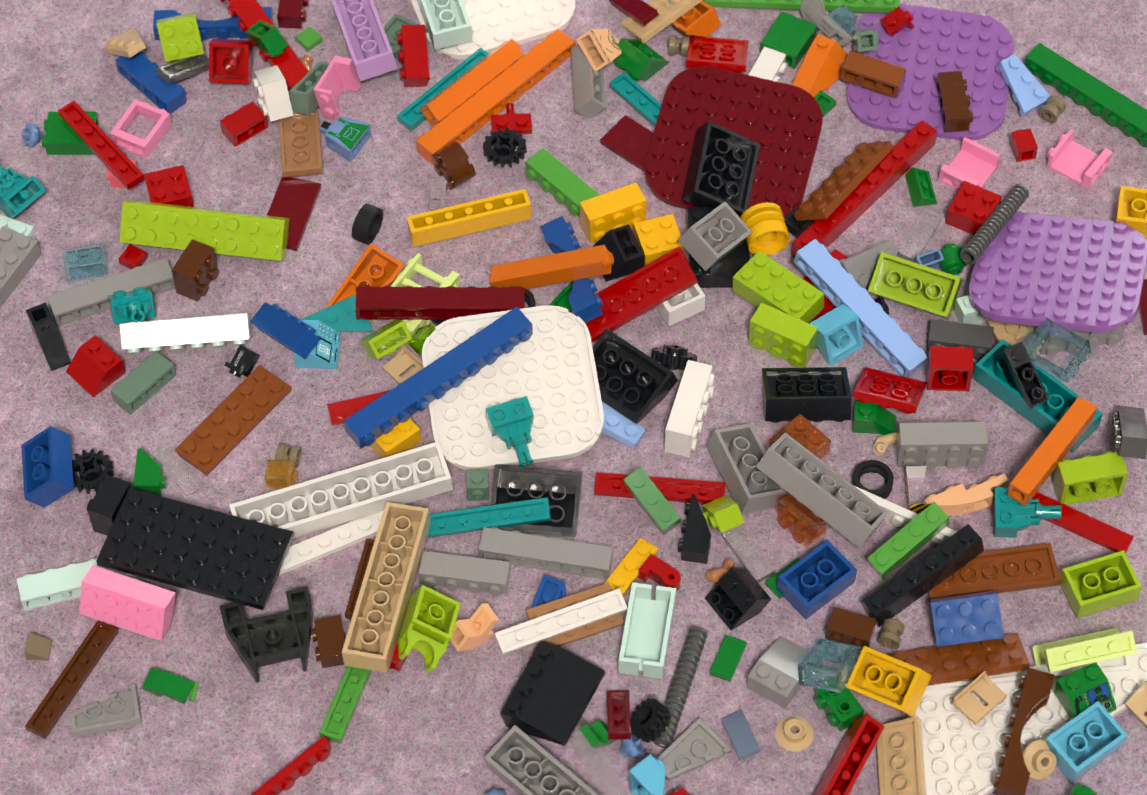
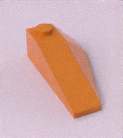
M817 34L792 85L804 89L815 97L820 90L824 91L830 88L836 80L841 79L842 66L848 54L837 41Z

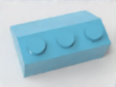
M1097 701L1048 736L1046 742L1050 751L1056 757V766L1073 783L1124 745L1128 734Z

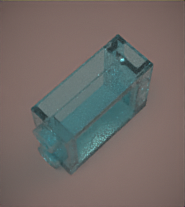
M1045 317L1025 346L1034 365L1066 383L1071 377L1074 378L1077 375L1079 365L1082 361H1086L1091 354L1090 342L1087 339ZM1051 334L1079 349L1065 370L1037 355Z
M819 639L798 664L799 685L841 693L849 681L861 654L862 647ZM826 660L840 663L841 665L835 668L820 665V663Z

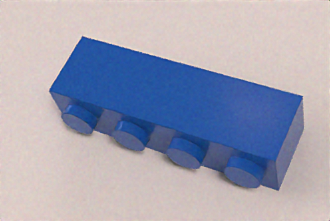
M138 52L131 58L120 56L115 60L117 71L160 109H164L172 114L187 103L185 89L176 83L168 84L156 74L158 65L154 62L151 63L143 52Z
M265 302L250 321L264 334L303 359L308 357L321 340L314 334L316 332L314 328L307 323L305 324L299 318L294 317L286 310H283L275 303L271 306Z

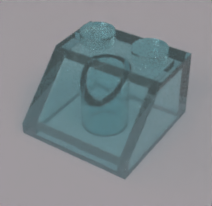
M105 242L63 249L64 270L68 283L109 277Z

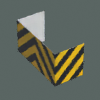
M906 466L904 481L907 509L920 514L931 503L910 504L908 478H925L927 466Z

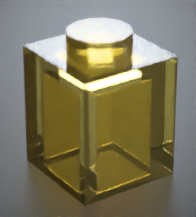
M268 459L265 473L266 488L283 489L293 486V483H297L298 470H295L294 462Z

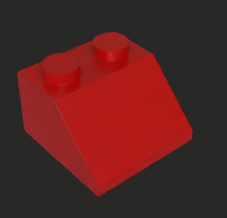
M96 335L78 348L66 370V373L93 398L126 373L123 360Z

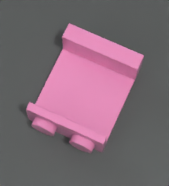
M335 55L313 89L321 113L328 119L337 120L341 116L336 100L344 88L356 92L361 88L352 59Z
M1070 129L1066 135L1063 134L1060 137L1058 145L1055 148L1052 147L1048 152L1047 166L1089 189L1109 165L1112 151L1105 148L1100 155H1097L1072 141L1074 130Z
M964 137L959 153L949 166L944 164L940 169L938 181L958 191L964 181L983 187L998 167L1000 155L978 144L976 141Z

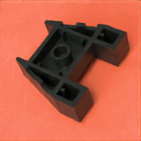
M307 586L285 591L289 611L246 621L242 604L230 603L220 606L226 637L256 683L259 682L257 668L300 658L303 672L307 671L313 625V610Z

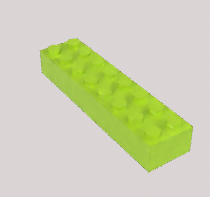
M126 200L122 203L119 242L185 250L193 239L213 247L215 254L282 261L286 259L289 218Z

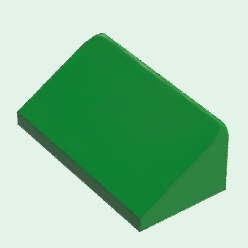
M912 167L905 174L913 207L937 204L929 171Z

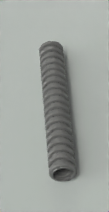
M1021 184L1014 185L961 250L960 257L965 263H976L1029 196V191L1025 186Z
M690 627L682 648L683 651L680 654L681 657L678 660L679 663L676 666L677 669L674 672L675 675L672 678L673 681L670 684L671 687L664 702V706L670 711L671 719L667 720L670 724L665 726V729H667L665 732L660 733L661 737H656V740L653 741L655 745L661 748H668L672 745L682 710L684 709V704L686 703V698L688 697V692L690 691V686L692 685V680L694 679V674L696 673V668L706 643L708 633L700 627Z

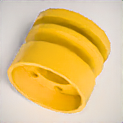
M768 202L751 206L741 215V220L752 231L746 238L750 253L753 255L758 251L765 255L776 254L785 249L790 243V235L779 205Z

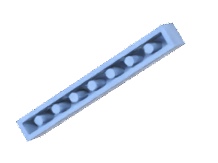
M814 239L797 251L793 262L824 293L835 307L844 304L858 315L862 335L900 376L909 378L924 366L928 358L924 350L912 341L908 333L901 330L897 322L883 311L882 306L869 296L868 291L855 281L852 274L845 271L840 262L827 252L823 244Z

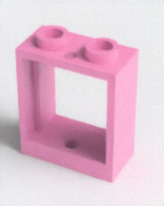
M135 99L111 131V140L117 147L147 159L172 125L170 113L164 109L153 107L147 102ZM138 114L157 121L145 140L126 133V130Z

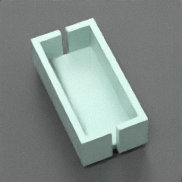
M632 582L619 655L618 673L638 676L639 672H643V677L663 679L676 603V588L656 586V599L651 600L652 585Z

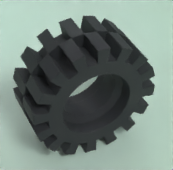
M648 698L646 702L644 700L641 702V706L637 705L635 707L637 710L636 712L632 711L631 715L633 717L630 718L631 732L639 739L641 738L643 742L650 743V740L652 742L655 741L656 737H661V732L667 730L665 726H669L670 722L667 720H670L671 716L669 715L670 711L658 700Z

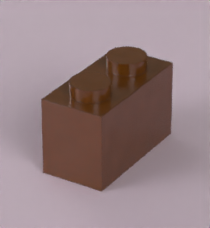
M833 607L826 628L825 639L835 645L844 644L856 651H862L864 646L870 647L877 619Z
M341 616L314 620L315 628L311 629L313 642H318L319 647L314 648L316 662L321 661L322 669L344 665L342 649L345 638Z

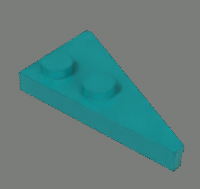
M356 295L300 319L319 320L337 331L373 332L368 319H356Z

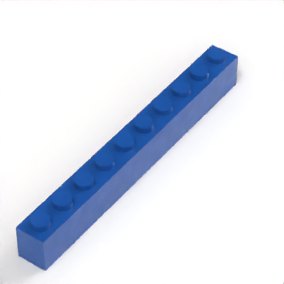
M515 307L344 421L345 431L360 449L372 445L378 437L390 433L396 425L406 422L410 419L411 415L417 411L424 410L429 403L435 399L442 398L450 389L459 387L465 379L475 376L483 367L493 364L504 353H510L519 343L529 340L533 335L532 323L518 307Z

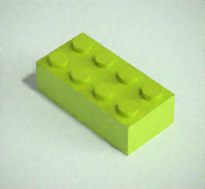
M758 251L733 276V292L757 308L762 302L806 323H810L824 308L823 292L761 251Z
M881 252L868 292L950 319L963 280L961 277Z

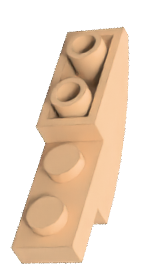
M1005 474L992 476L986 482L979 485L974 484L967 490L963 484L950 486L944 492L928 496L924 500V504H932L935 501L947 516L982 510L992 506L995 487H1007L1008 479Z

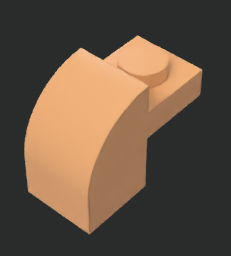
M488 603L481 604L470 619L457 620L450 641L458 652L471 650L488 641L493 636L492 628L499 619Z

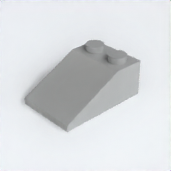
M780 636L749 673L747 688L786 709L820 657Z

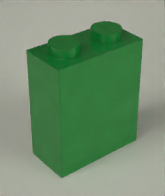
M782 11L761 41L760 54L764 47L786 54L788 67L795 69L816 38L817 25Z
M48 112V118L44 120V131L46 133L45 136H42V147L46 148L47 155H95L63 121L58 112ZM86 112L87 115L99 126L97 113Z

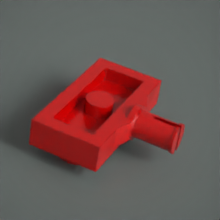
M509 103L506 104L507 114L491 115V128L495 133L498 132V128L505 131L506 127H508L510 132L516 129V134H532L531 113H514L513 103H511V110Z

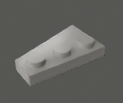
M699 718L657 759L664 764L666 768L665 779L670 781L730 753L732 749Z

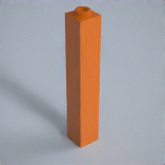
M513 39L503 42L419 109L430 125L442 120L523 56L519 44Z
M605 245L494 265L491 267L489 283L497 288L516 286L530 289L611 274L614 257Z
M1078 397L1012 480L1007 496L1026 506L1055 470L1057 463L1063 460L1092 423L1097 407L1090 401Z

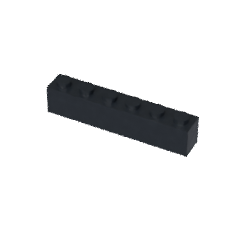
M967 524L862 600L865 612L869 617L877 619L876 625L879 628L885 619H891L984 552L982 538Z

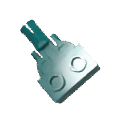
M0 165V209L7 217L13 219L41 196L46 189L34 175L27 178L20 173H15L11 167L6 170Z
M137 287L131 292L119 290L113 292V295H108L113 323L119 324L130 321L138 323V320L142 322L144 319L156 317L151 290L149 288L146 289V287Z
M527 396L486 408V420L492 437L497 435L506 443L509 450L512 449L513 445L520 467H525V463L527 465L533 463L527 443L532 442L530 432L534 415Z
M995 487L993 498L994 537L1016 538L1017 531L1024 530L1030 525H1039L1041 519H1061V505L1042 506L1039 504V499H1031L1024 506L1007 496L1009 487Z

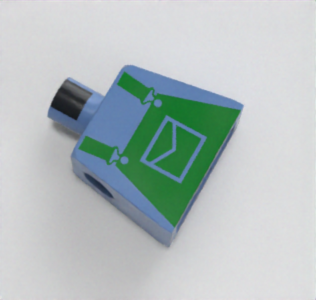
M344 116L338 117L334 124L324 121L320 127V132L326 134V146L349 162H352L371 137L370 124Z

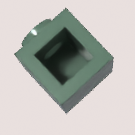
M870 27L852 30L855 51L878 50L879 34L875 29Z
M488 469L466 470L467 501L489 500Z

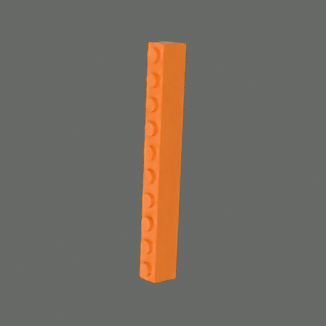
M560 29L547 35L531 51L521 56L512 66L507 67L503 73L492 79L484 88L478 90L470 99L464 101L460 107L449 113L441 122L436 123L427 133L422 134L416 140L417 152L431 164L435 165L431 155L453 142L462 144L491 121V115L501 113L506 109V104L509 103L511 105V103L571 57V48L575 46V41Z

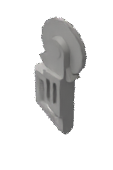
M822 0L802 1L801 14L803 19L817 25L820 29L817 34L825 37L839 35L842 39L837 43L842 48L851 43L852 37L828 15Z

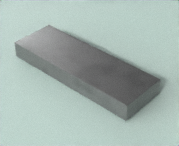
M204 54L183 58L158 67L156 74L168 84H172L209 70V58Z

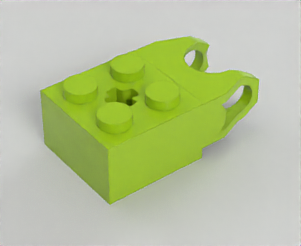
M421 585L409 599L398 638L399 658L404 660L409 655L411 649L417 650L424 657L426 671L431 673L436 668L440 657L447 650L461 603Z

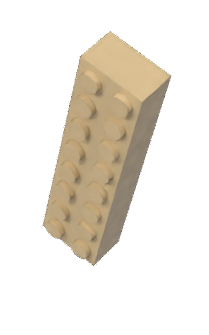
M386 502L342 649L344 666L384 673L389 672L431 524L428 508Z

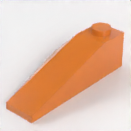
M701 1L673 22L675 28L686 35L708 37L722 26L715 8L704 1Z
M370 243L325 308L356 295V287L389 286L395 281L405 265Z

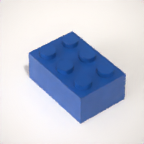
M50 426L21 445L25 500L45 508L74 489L69 434Z
M826 540L778 577L776 589L807 619L855 583L857 569Z
M997 590L930 599L937 647L1004 638Z

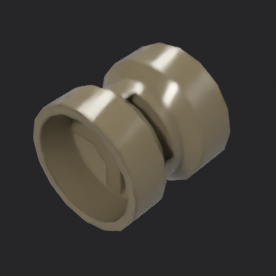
M670 35L668 55L681 54L682 56H687L690 37L677 38Z
M1050 96L1046 101V105L1040 109L1039 115L1044 121L1053 124L1058 120L1059 114L1065 110L1066 104L1060 97Z
M279 443L276 450L275 463L279 465L289 464L290 467L297 468L301 459L302 448L299 446L288 447L287 444Z
M885 619L882 624L883 632L879 634L878 643L890 649L899 648L900 636L905 628L904 624L895 619Z

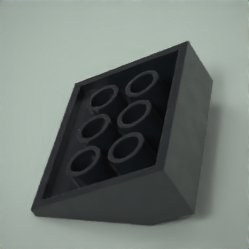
M710 121L696 130L682 200L698 207H710L713 209L726 202L737 215H742L748 209L760 144Z
M687 207V230L714 209L710 207ZM746 239L707 271L688 252V262L698 280L697 284L700 288H733V276L750 260V251Z
M608 329L604 331L592 347L602 402L636 425L668 395L678 381L672 371Z
M846 367L762 368L765 421L773 423L792 421L797 423L801 421L822 422L834 420L836 422L851 420L852 396Z
M495 464L491 505L548 497L551 521L502 527L499 529L520 531L522 533L576 537L583 473Z
M540 641L502 708L500 715L506 727L510 729L516 725L525 734L566 746L602 681L605 671L560 646Z

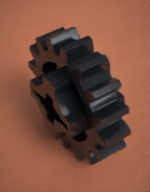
M506 127L505 131L498 128L497 133L491 131V137H485V142H483L484 156H487L488 162L493 160L494 166L500 163L501 168H504L505 164L512 167L513 162L519 164V158L524 159V153H527L526 139H523L522 133L516 134V129L510 132L508 127Z
M665 344L663 347L652 348L651 354L652 359L671 370H685L687 361L697 362L698 357L696 354L688 352V348Z
M91 449L90 453L82 450L83 455L81 456L77 453L74 454L75 460H72L74 488L77 487L78 492H81L83 489H86L87 494L90 493L91 489H94L96 492L99 482H103L106 474L114 476L113 463L108 455L103 456L101 450L97 454L94 452V449Z

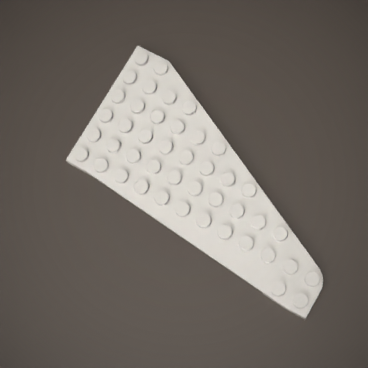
M1147 643L1136 644L1137 653L1097 662L1109 681L1117 709L1109 713L1113 718L1128 709L1124 703L1144 681H1147ZM1046 664L1030 667L1055 674L1047 705L1039 709L1023 728L1021 734L1022 754L1031 742L1039 739L1046 740L1048 736L1072 720L1054 694L1056 681L1089 664L1048 672ZM1027 670L988 676L1007 697L976 725L952 705L954 698L976 678L927 686L914 717L918 716L922 722L926 795H989L997 790L996 787H993L996 773L1001 774L1002 768L998 767L1001 753L1006 754L1007 748L1003 747L1006 734L1012 733L1013 728L1008 726L1011 714L1016 715L1018 708L1013 706L1016 694L1021 695L1022 689L1018 688L1021 675L1026 676ZM973 692L971 693L984 706H987V704L984 703L976 694H974Z

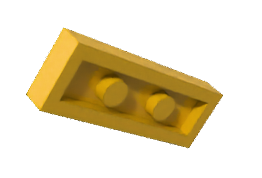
M640 538L604 584L610 583L612 591L620 588L622 596H624L632 586V582L638 579L640 567L651 554L656 556L659 548Z

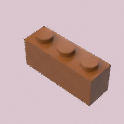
M850 50L842 66L841 80L897 99L905 82L907 69Z

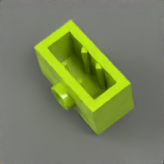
M393 320L360 341L369 358L378 360L385 355L396 352L398 347L413 338L403 320Z
M726 495L702 505L704 510L703 516L707 525L709 524L712 529H716L720 533L745 523L738 504Z

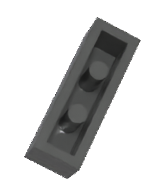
M931 319L927 351L930 350V346H964L966 348H973V357L982 359L992 350L994 327Z

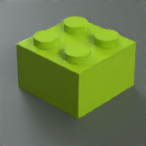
M195 12L156 21L165 62L204 54Z

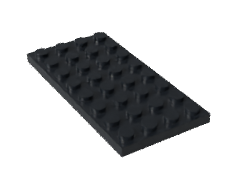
M129 488L96 563L97 566L264 610L294 538V532Z

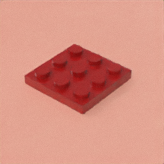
M690 35L686 67L710 66L737 73L746 72L749 40Z
M865 367L854 390L853 398L858 399L862 403L871 402L879 404L882 408L899 409L902 413L906 414L916 413L927 382Z

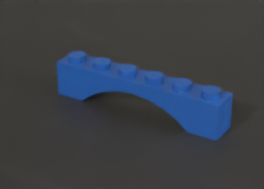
M262 7L273 22L272 7ZM154 10L153 31L155 40H160L156 24L157 20L182 14L175 10ZM236 17L213 21L197 19L202 40L212 38L245 39L249 37L239 28Z
M563 216L540 226L545 240L553 253L578 250L577 248L581 247L577 237L572 236L575 231L571 222L566 223ZM589 278L574 280L568 297L574 315L579 316L584 323L603 315L600 308L603 306V302L599 294L595 295V292L598 291L593 279L590 280Z

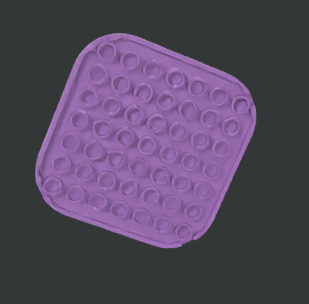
M900 4L904 11L908 10L913 16L914 20H912V23L915 27L911 29L909 26H906L891 37L880 21L889 13L867 12L863 15L857 29L870 27L875 29L879 34V44H877L878 50L859 53L899 65L907 70L905 82L897 99L848 82L847 104L851 113H854L861 123L879 130L909 133L923 120L938 131V138L963 141L964 137L974 141L980 140L1000 128L1006 114L1009 86L1006 85L998 65L1002 60L1013 55L1014 49L1012 36L1002 23L988 15ZM962 71L963 79L967 80L966 95L969 94L970 106L968 107L969 110L973 111V122H970L969 131H944L936 88L938 72Z
M1017 211L974 264L969 285L970 303L973 308L976 307L981 311V315L998 322L1095 333L1117 330V326L1131 323L1138 313L1147 264V241L1139 231L1126 225L1124 222Z

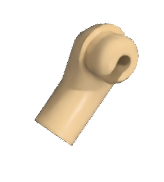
M898 432L879 436L873 446L874 453L877 455L885 454L889 445L896 443Z

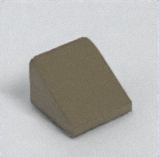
M28 633L24 651L26 659L49 661L52 639Z

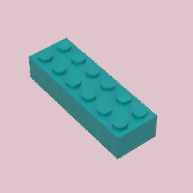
M1002 339L975 365L973 379L1049 435L1080 396L1032 361L1050 400L1030 409L1003 372L995 353L1012 346ZM1098 409L1092 423L1070 449L1071 453L1099 427L1103 413Z

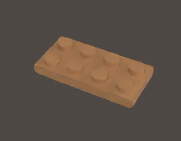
M315 109L310 115L293 112L294 116L279 119L282 176L323 174L318 109Z
M606 583L527 609L526 615L530 621L611 592L612 588L610 583ZM620 613L544 640V642L563 646L622 626L625 623Z

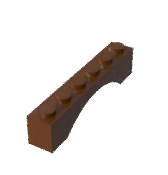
M1028 668L1026 676L1021 675L1018 688L1022 689L1021 695L1016 694L1013 706L1018 708L1016 715L1011 714L1008 726L1013 728L1012 733L1006 734L1003 747L1007 748L1006 754L1001 753L998 767L1002 768L1001 774L996 773L993 787L997 788L996 795H1025L1030 772L1024 762L1021 751V734L1028 720L1039 709L1047 705L1055 674Z

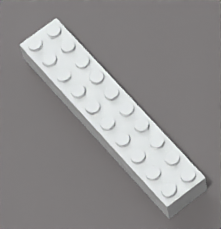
M438 441L230 504V509L233 516L293 531L294 538L384 511L386 502L405 505L453 490V485Z

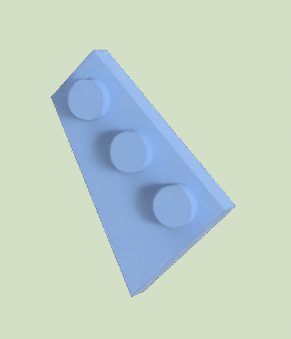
M1015 54L999 63L998 67L1006 85L1010 86L1013 92L1012 98L1019 105L1021 117L1046 104L1047 99L1051 95Z
M602 402L604 412L602 433L634 449L645 435V429L639 423L636 425Z

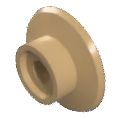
M791 716L784 718L778 723L775 729V738L778 744L785 750L799 752L811 745L814 739V730L807 720ZM792 730H797L798 733H797V734H794V733H792L791 731H792Z
M1035 740L1025 748L1022 755L1030 772L1029 778L1042 780L1050 776L1056 768V757L1050 751L1046 740Z

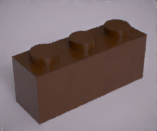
M962 71L938 72L936 88L944 131H969L970 122H973V111L969 110L968 107L970 106L969 94L966 95L967 80L963 79Z

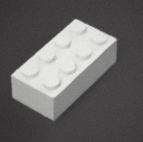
M691 360L687 361L665 429V452L690 457L691 451H696L698 444L697 435L702 432L703 416H707L709 409L708 401L709 398L712 399L715 386H713L715 375L712 374V365Z

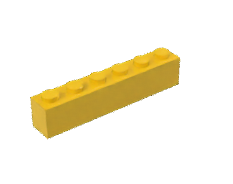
M526 189L408 216V233L412 246L417 247L531 219V203Z

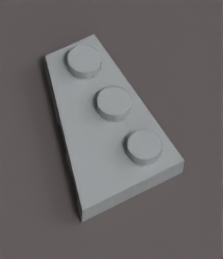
M882 240L867 247L866 250L860 253L856 252L847 259L839 260L847 273L853 275L855 281L862 288H866L871 283L881 252L898 256L891 241Z
M135 683L129 685L127 690L119 694L115 692L109 695L107 700L100 703L94 702L71 713L73 736L78 737L141 724Z

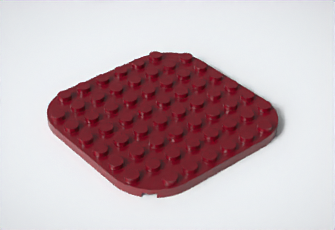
M710 66L692 67L676 75L666 89L645 160V180L653 194L662 202L683 209L698 207L682 200L696 130L710 121L760 144L748 208L760 203H775L780 206L784 218L793 209L798 210L804 198L823 124L822 111L815 98L804 89L794 85Z

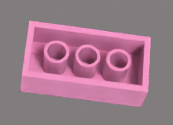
M93 565L82 580L79 614L162 641L172 625L175 592Z

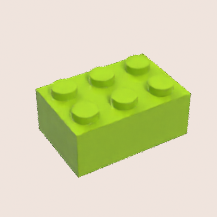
M761 302L750 320L748 343L757 350L762 349L769 352L774 358H782L788 361L792 366L805 368L816 351L818 328Z
M1106 452L1103 455L1097 456L1088 455L1074 460L1065 459L1057 463L1052 485L1058 502L1065 505L1120 496L1123 494L1128 471L1123 457L1119 456V452Z
M1124 550L1064 568L1060 576V585L1077 619L1136 601L1142 589Z

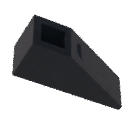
M46 303L27 309L26 313L30 326L50 370L53 371L71 363Z
M1022 341L995 353L1003 372L1030 409L1050 400Z
M692 494L691 502H686L685 515H688L687 521L683 520L681 533L685 535L684 540H679L678 552L682 553L681 560L707 564L711 546V533L696 495Z

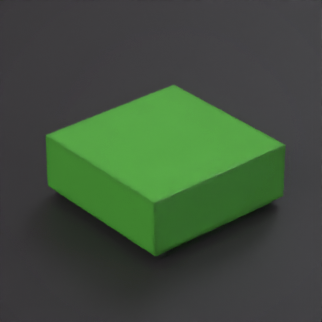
M310 26L296 35L295 40L309 52L323 42V37Z

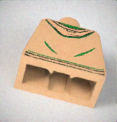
M591 29L576 39L594 72L609 64L622 53L618 46L619 40L613 37L609 29Z

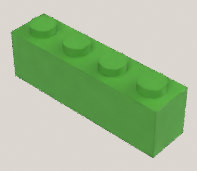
M544 148L525 162L527 177L531 181L535 180L540 184L544 192L552 194L559 204H564L573 216L577 215L580 218V202L599 196L596 191Z
M934 501L867 558L869 565L882 579H885L950 524L949 517Z

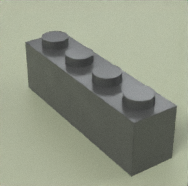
M1118 405L1117 413L1113 412L1112 425L1115 448H1118L1119 456L1146 459L1147 424L1144 408Z

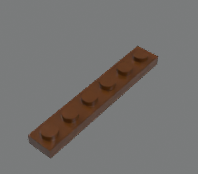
M97 620L25 725L26 730L44 739L47 738L118 634L116 627Z

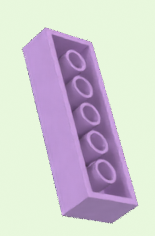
M331 0L359 80L363 81L398 69L374 1Z

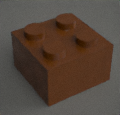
M193 239L190 241L172 269L177 294L197 302L201 296L207 294L209 284L212 280H216L219 273L213 247Z

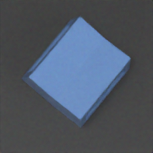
M940 248L916 256L913 262L937 270L940 269V263L944 261Z

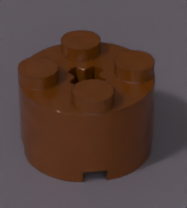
M453 142L431 155L436 164L434 166L435 171L440 177L444 175L446 178L444 181L449 190L476 176L473 164L469 165L467 160L469 157L458 142Z

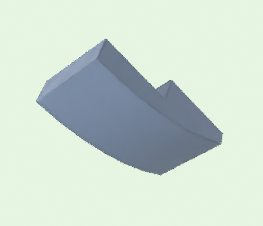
M742 711L721 719L739 760L761 752Z

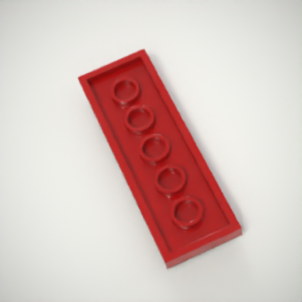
M680 246L597 293L603 302V306L600 307L603 315L585 323L592 343L597 341L606 329L614 331L698 283Z

